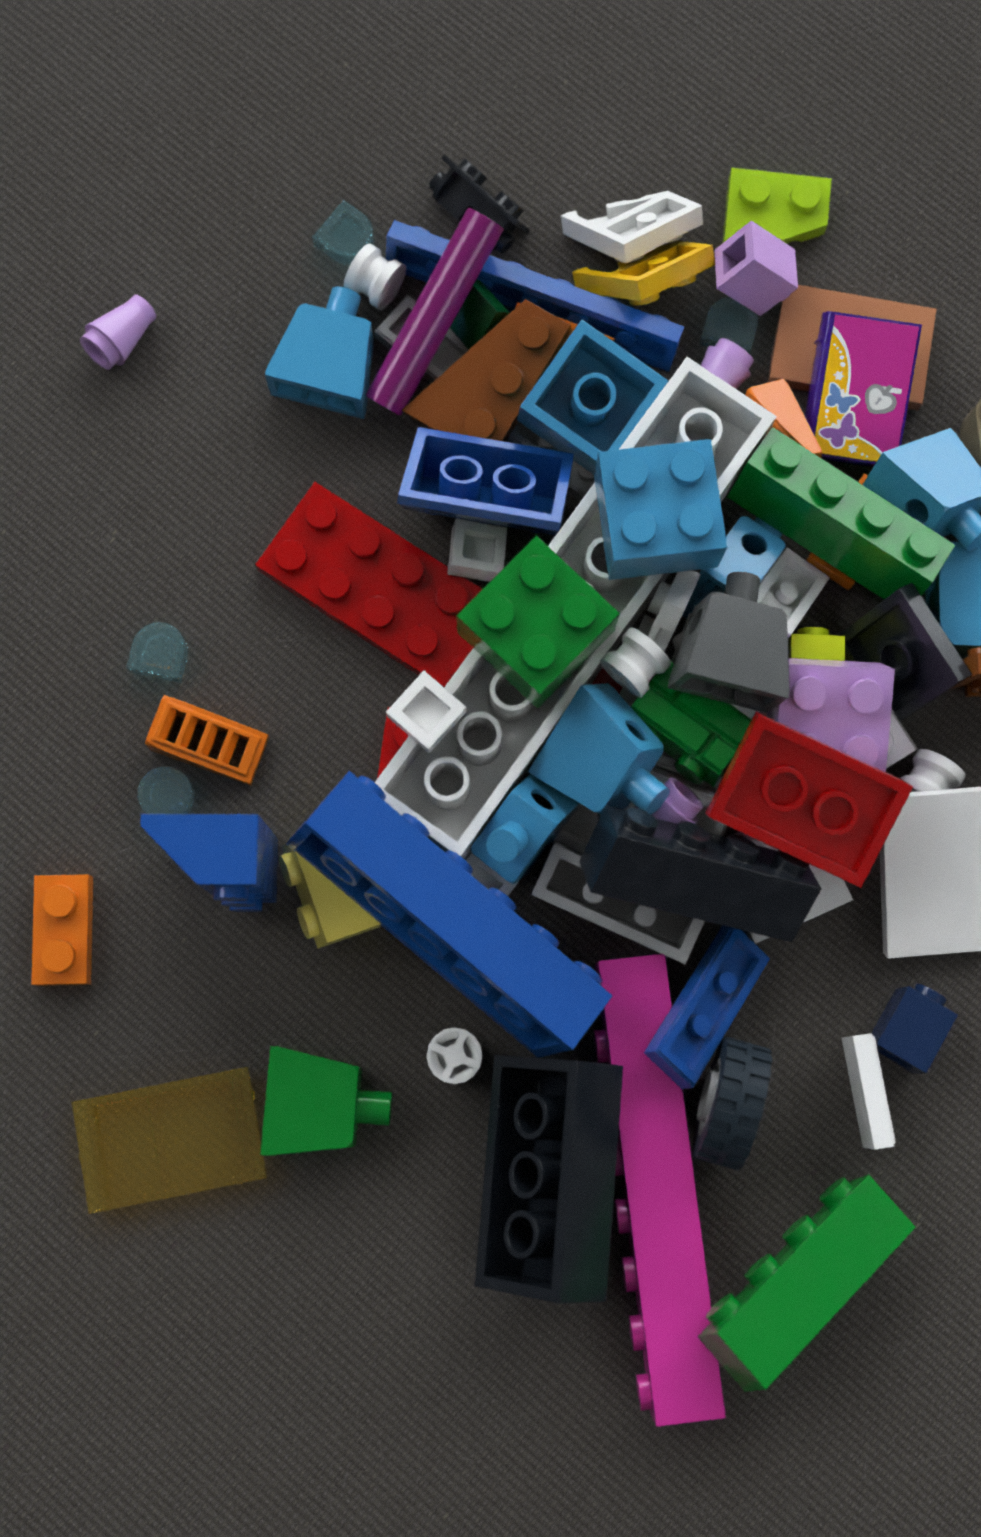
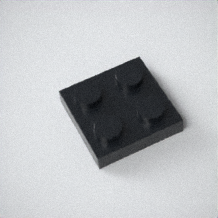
M913 583L897 589L838 635L845 636L846 661L878 662L895 669L892 710L900 722H903L972 675Z

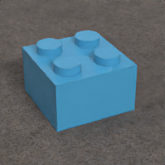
M581 319L521 404L517 421L559 451L574 453L573 461L594 475L598 452L619 450L666 386L668 380Z
M711 439L598 452L594 479L609 580L719 567L728 547Z

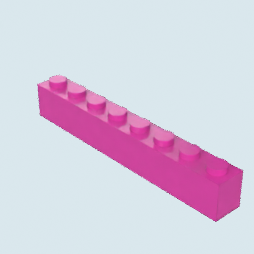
M655 954L598 961L595 964V970L602 979L600 985L612 995V998L601 1011L603 1029L594 1030L597 1063L623 1066L615 1176H621L624 1199H615L614 1205L618 1233H628L631 1256L622 1257L621 1261L626 1292H636L638 1315H629V1329L633 1351L643 1350L645 1374L636 1375L640 1410H650L656 1427L724 1419L726 1416L719 1363L698 1338L699 1334L710 1324L706 1314L711 1309L683 1089L644 1054L647 1046L672 1008L665 955Z

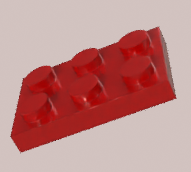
M756 711L706 814L709 818L862 888L913 786L904 780Z

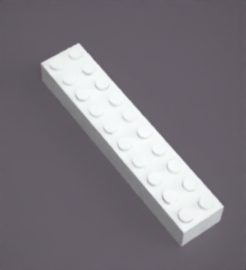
M686 357L619 450L711 439L720 501L722 502L737 481L748 460L772 428L777 416ZM595 482L548 547L620 613L615 631L538 709L473 648L444 687L467 707V712L430 753L408 736L375 782L386 795L384 801L400 815L403 813L410 814L423 823L430 833L428 838L444 852L450 850L466 859L471 852L472 844L507 796L527 774L581 685H590L603 668L600 660L607 652L616 650L622 641V636L634 625L654 597L661 581L664 582L670 574L609 580Z

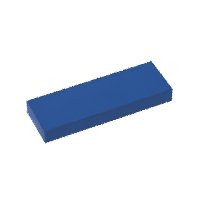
M722 925L647 1046L644 1054L681 1089L694 1088L770 958L742 930Z

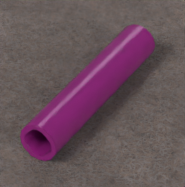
M467 208L365 396L399 416L403 414L402 409L409 403L504 228L476 210Z

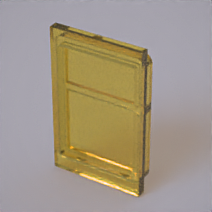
M249 1067L73 1101L72 1108L79 1147L78 1159L82 1167L88 1213L92 1214L267 1178L264 1155H260L261 1137L254 1102L255 1092L252 1090Z

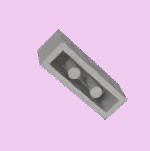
M554 842L531 895L686 964L705 921L591 893L579 862L583 853L559 842Z

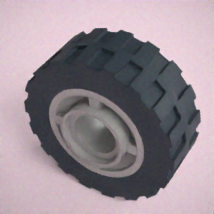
M723 1037L706 1077L698 1105L693 1135V1158L737 1171L744 1166L755 1140L767 1097L771 1075V1049L731 1037Z

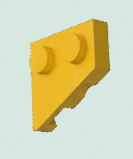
M675 241L659 246L646 253L642 259L636 262L625 264L617 261L618 269L611 273L590 270L588 267L575 270L572 273L575 287L601 296L628 299L631 305H645L660 298L659 292L670 287L685 286L696 281V274L715 266L713 245Z

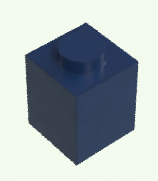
M916 984L915 988L910 986L897 988L872 1031V1036H875L878 1054L912 1074L927 1073L958 1014L944 1007L947 1001L944 996L925 985Z

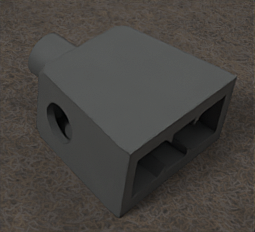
M748 572L729 573L726 579L725 593L711 592L694 607L674 662L667 688L767 713L789 698L787 615L781 608L757 602L760 578Z

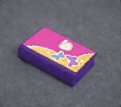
M833 311L822 313L818 339L814 341L816 351L805 418L822 450L823 460L874 467L884 451L901 446L922 324Z

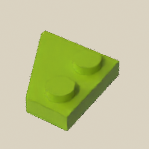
M731 168L728 179L722 244L750 221H753L786 244L792 241L803 242L824 235L828 225L832 178Z

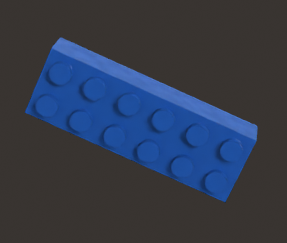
M349 771L287 841L286 845L322 873L376 919L381 926L537 1058L573 1050L612 998V995L600 985L602 983L600 975L581 961H571L557 949L559 942L548 930L537 924L530 926L514 912L516 905L506 894L493 887L487 889L471 875L473 873L472 867L464 858L450 850L444 852L428 838L430 835L428 829L417 818L407 813L400 815L384 801L386 799L384 791L375 782L365 776L357 778Z

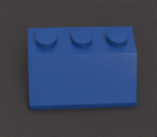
M418 427L398 493L397 504L406 510L424 512L431 515H441L484 524L523 529L535 533L556 535L563 524L574 453Z
M141 814L140 826L197 885L212 894L214 900L221 901L222 906H229V911L261 912L263 903H277L278 838L258 814Z

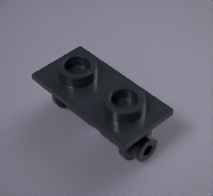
M445 154L442 156L441 159L451 168L446 174L443 172L437 173L429 183V188L433 191L432 198L436 202H439L459 221H461L467 208L473 207L477 212L504 228L492 251L497 249L501 254L505 253L514 243L515 238L511 233L516 227L528 234L530 229L518 219L524 212L520 206L502 191L496 197L491 195L482 186L488 178L466 158L458 165Z

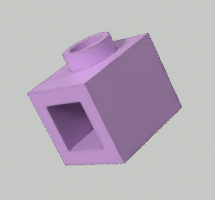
M753 221L747 223L714 250L716 288L759 316L788 298L792 292L798 289L795 249Z

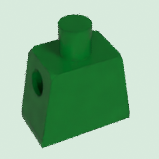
M270 1046L260 1155L271 1156L354 1147L357 1141L358 1124L390 1126L392 1092L361 1090L362 1067L284 1047Z

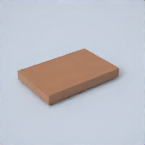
M798 285V289L780 302L767 383L784 379L792 389L809 391L816 351L814 341L818 339L823 312L833 311L922 324L908 409L918 411L923 404L937 309Z

